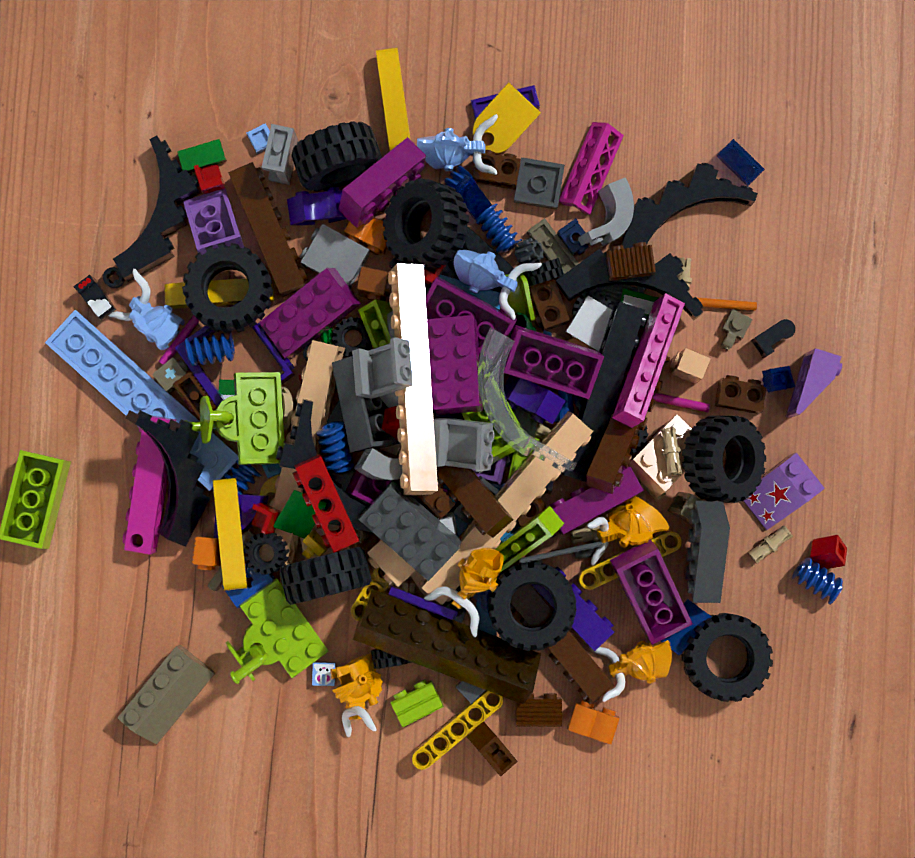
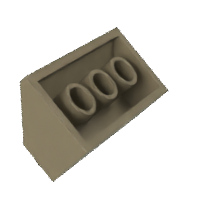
M178 645L117 719L134 733L158 744L213 677L215 672L185 647Z

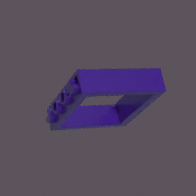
M255 321L256 325L252 327L284 371L281 375L282 385L295 376L292 372V369L295 367L288 358H282L276 345L266 336L267 333L263 327ZM204 326L190 336L188 340L190 344H193L194 337H197L199 343H201L203 336L208 338L216 331L208 326ZM185 341L176 346L177 352L215 405L218 406L225 399L200 364L192 366L187 357Z

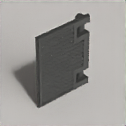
M592 542L523 557L518 562L543 563L542 559L572 552H574L576 559L592 557L595 553V547H600L602 543Z

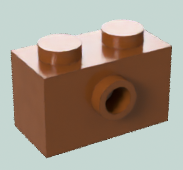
M361 267L357 286L359 296L366 297L367 300L371 301L375 299L386 301L387 296H390L392 293V286L388 282L389 273Z

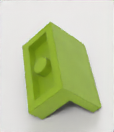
M521 273L516 279L518 285L514 293L510 291L507 302L515 313L525 314L530 321H533L535 316L528 281L524 274Z

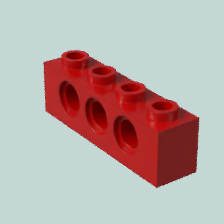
M316 455L294 465L296 472L292 474L297 485L303 484L306 493H303L302 496L307 507L312 505L315 514L312 515V518L317 528L322 526L325 535L321 537L326 548L331 547L335 553L359 542L321 455ZM314 477L321 479V485L317 489H312L308 485L310 479ZM322 499H329L331 501L330 507L326 510L318 508V503ZM331 520L340 521V527L335 531L328 529V524Z

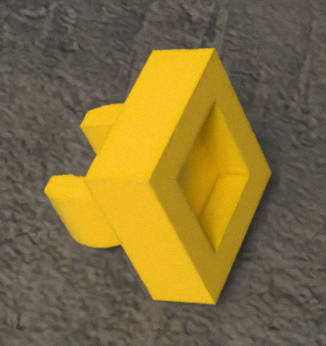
M315 530L302 541L308 546L302 553L307 559L313 557L315 553L321 556L328 550L322 537Z

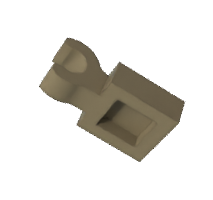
M732 309L721 329L727 334L720 347L729 350L736 338L742 340L752 319Z

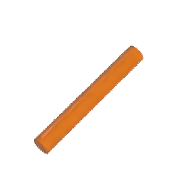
M698 298L703 307L756 311L757 302Z

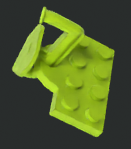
M280 372L235 373V396L223 400L215 411L212 410L208 396L201 398L200 422L189 423L193 425L192 429L194 431L201 432L203 444L209 443L212 431L217 430L228 441L237 442L239 465L279 464V460L276 459L278 446H283L284 442Z
M277 578L239 604L252 622L243 635V647L236 651L229 641L225 642L242 666L235 672H230V676L236 684H239L240 680L246 676H249L252 681L256 680L252 674L253 671L261 665H271L277 661H280L291 678H293L329 652L296 604L290 605L286 601L283 586Z

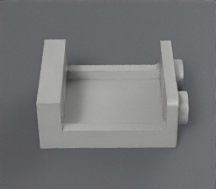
M271 124L262 163V169L270 171L269 181L290 185L294 169L291 154L293 147L299 142L294 128Z
M322 224L320 229L316 228L311 237L313 241L310 247H305L300 256V259H302L301 264L303 267H308L317 273H321L326 268H336L351 289L361 271V267L364 266L370 255V250Z
M394 337L390 339V344L369 351L363 349L352 351L356 396L373 399L413 386L409 340Z
M451 418L434 419L437 467L446 465L475 469L478 472L491 470L493 463V454L491 452L494 440L493 423Z

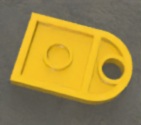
M508 82L476 118L473 125V137L481 123L497 114L498 118L494 125L484 132L492 134L494 139L491 145H485V150H491L495 153L503 152L512 146L541 112Z

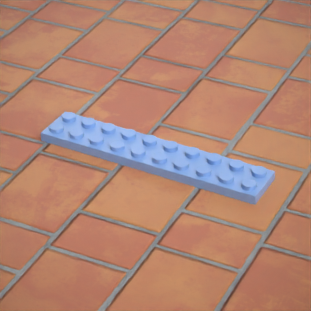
M74 310L45 342L126 416L129 410L137 414L141 410L153 416L177 419L176 422L178 423L181 419L188 422H200L77 310ZM198 432L199 435L190 453L199 458L197 462L205 466L198 481L209 491H212L213 480L223 479L224 474L230 471V467L236 464L238 455L213 432L210 442L203 444L201 432Z

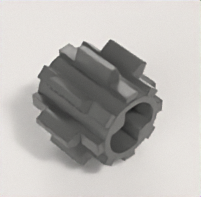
M529 238L518 243L514 254L518 263H539L540 259L544 257V250L538 240Z

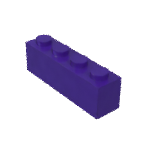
M557 566L555 569L566 577L565 573ZM572 583L571 586L576 597L577 609L572 628L593 651H596L614 633L611 629L614 625L605 616L601 619L596 613L598 608L589 599L585 602L580 597L582 591ZM531 584L554 608V601L549 591L540 585Z

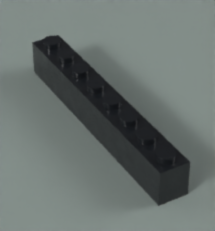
M619 301L614 302L599 349L604 359L590 398L583 399L578 418L593 432L590 435V441L584 447L580 446L575 452V458L569 464L565 463L561 468V473L565 476L587 482L588 470L608 427L611 415L617 406L618 393L622 392L625 380H623L625 372L629 371L632 364L630 356L632 350L636 349L639 342V337H637L639 328L644 326L646 320L644 309Z

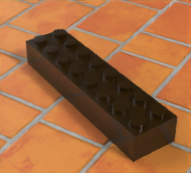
M371 589L364 602L353 640L521 704H524L533 693L541 653L515 648L502 638L478 629L477 636L474 637L468 625Z

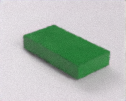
M220 139L177 151L182 170L186 169L188 172L195 171V165L204 168L226 162Z

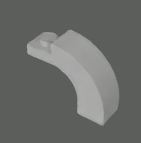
M626 177L610 183L598 191L605 206V220L602 226L578 237L581 246L587 243L593 246L600 242L602 246H605L619 238L628 229L633 218L634 200Z
M373 448L365 449L354 468L366 477L383 481L400 479L403 474L402 465L399 464V457L396 459L388 458Z

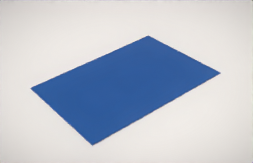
M689 599L685 601L684 606L692 625L661 640V642L669 640L671 650L679 656L690 644L687 642L689 636L695 638L698 634L693 629L697 625L703 628L705 626L704 620L712 617Z

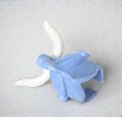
M495 114L479 125L475 131L473 141H469L467 136L458 137L453 133L454 129L446 128L445 132H440L436 136L417 138V147L426 155L425 161L434 169L444 168L445 171H453L454 166L461 164L470 155H473V162L478 170L497 175V170L492 166L485 165L481 157L482 153H485V144L482 141V136L489 127L494 125L498 115Z
M458 250L454 257V268L460 282L469 285V290L473 293L500 286L502 288L499 294L500 307L512 320H515V312L507 302L510 291L514 293L518 285L516 279L521 273L534 271L540 268L542 263L521 264L516 266L509 276L506 277L504 272L499 270L494 260L496 256L494 253L488 251L487 254H480L470 250Z
M133 269L134 279L142 289L141 297L132 298L129 304L132 312L116 311L108 316L124 321L132 320L134 326L146 336L149 342H155L160 350H166L169 347L168 344L179 334V325H184L185 321L172 313L173 309L168 305H164V307H151V304L148 303L151 291L148 282L136 269Z

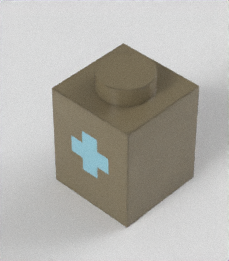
M171 358L152 375L164 390L171 394L176 390L172 384L187 374V371L190 369L182 359L178 361L175 358Z

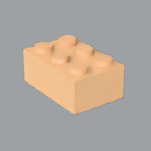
M678 415L669 420L632 458L629 464L635 476L656 497L666 492L685 472L682 469V462H684L682 450L685 449L686 444L684 442L686 437L690 436L689 431L691 428ZM670 427L671 430L672 427L676 428L677 444L681 449L679 454L681 474L673 475L672 473V475H667L666 459L662 454L664 444L661 429Z

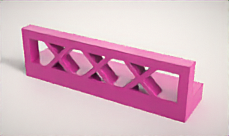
M592 122L559 199V202L563 205L574 206L587 215H590L599 195L598 191L603 186L624 136L610 124ZM610 134L615 137L611 146L608 144ZM601 154H604L605 161L604 164L600 166L599 159ZM593 174H596L597 180L595 185L592 186L591 177ZM584 194L588 196L586 206L581 204Z

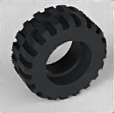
M351 121L349 123L343 122L338 125H331L307 135L305 139L300 140L293 147L291 157L300 183L304 188L310 191H326L328 188H340L343 185H349L379 161L382 155L372 128L366 123Z
M429 179L412 180L406 183L405 187H400L396 191V196L391 197L389 201L391 203L385 210L386 218L383 219V227H385L383 236L387 240L388 250L400 262L405 264H423L424 269H437L441 265L445 266L451 261L450 258H454L458 249L463 247L465 243L463 241L464 237L468 235L469 230L467 228L469 215L466 214L468 209L466 203L463 202V197L452 187ZM431 209V225L426 236L421 240V221L426 212Z
M218 243V248L213 249L212 245L205 248L207 252L203 255L199 252L194 256L197 260L195 263L190 262L187 269L189 272L188 274L185 273L183 277L185 286L182 289L186 297L185 302L203 325L210 327L216 332L222 330L224 333L230 334L233 330H236L238 333L242 332L246 326L252 328L256 325L255 321L258 318L262 320L265 316L264 311L269 309L271 305L270 297L273 296L271 277L265 265L250 249L245 246L240 248L235 243H231L230 246H226L225 243ZM226 270L242 272L249 282V289L244 299L232 307L222 308L214 305L208 297V287L211 280L217 274Z
M707 416L705 419L698 421L696 426H693L689 431L690 436L686 437L684 442L686 446L682 450V456H684L682 469L685 470L686 474L684 476L686 481L690 482L689 487L701 499L738 503L749 498L757 490L756 487L761 484V476L764 475L766 469L764 468V462H766L764 450L766 448L765 443L761 441L763 438L761 433L756 431L757 427L748 419L739 416ZM724 448H725V451H726V465H725V468L723 469L722 459H723V452H724Z
M361 547L281 566L279 571L285 598L290 605L370 585L372 580L365 551Z
M526 562L509 568L496 580L497 588L494 592H490L488 613L493 628L504 641L515 648L526 651H539L556 645L557 642L567 635L576 616V597L571 584L561 572L543 563ZM527 584H537L549 591L554 601V611L547 623L537 628H528L519 624L512 616L510 609L513 594L520 587Z
M728 613L710 615L712 616L711 618L704 620L705 626L703 628L697 625L693 629L698 633L696 637L689 636L687 640L690 644L684 650V654H682L685 674L689 676V681L699 691L713 699H718L722 702L742 701L744 697L750 698L754 695L753 692L755 690L760 691L763 688V681L765 679L768 680L771 674L768 673L769 666L773 667V660L770 659V654L773 651L772 646L768 645L767 641L769 639L766 634L762 633L761 628L748 618ZM726 635L738 638L745 645L747 651V661L743 670L737 676L728 679L720 678L713 674L706 660L707 651L711 643L718 637Z

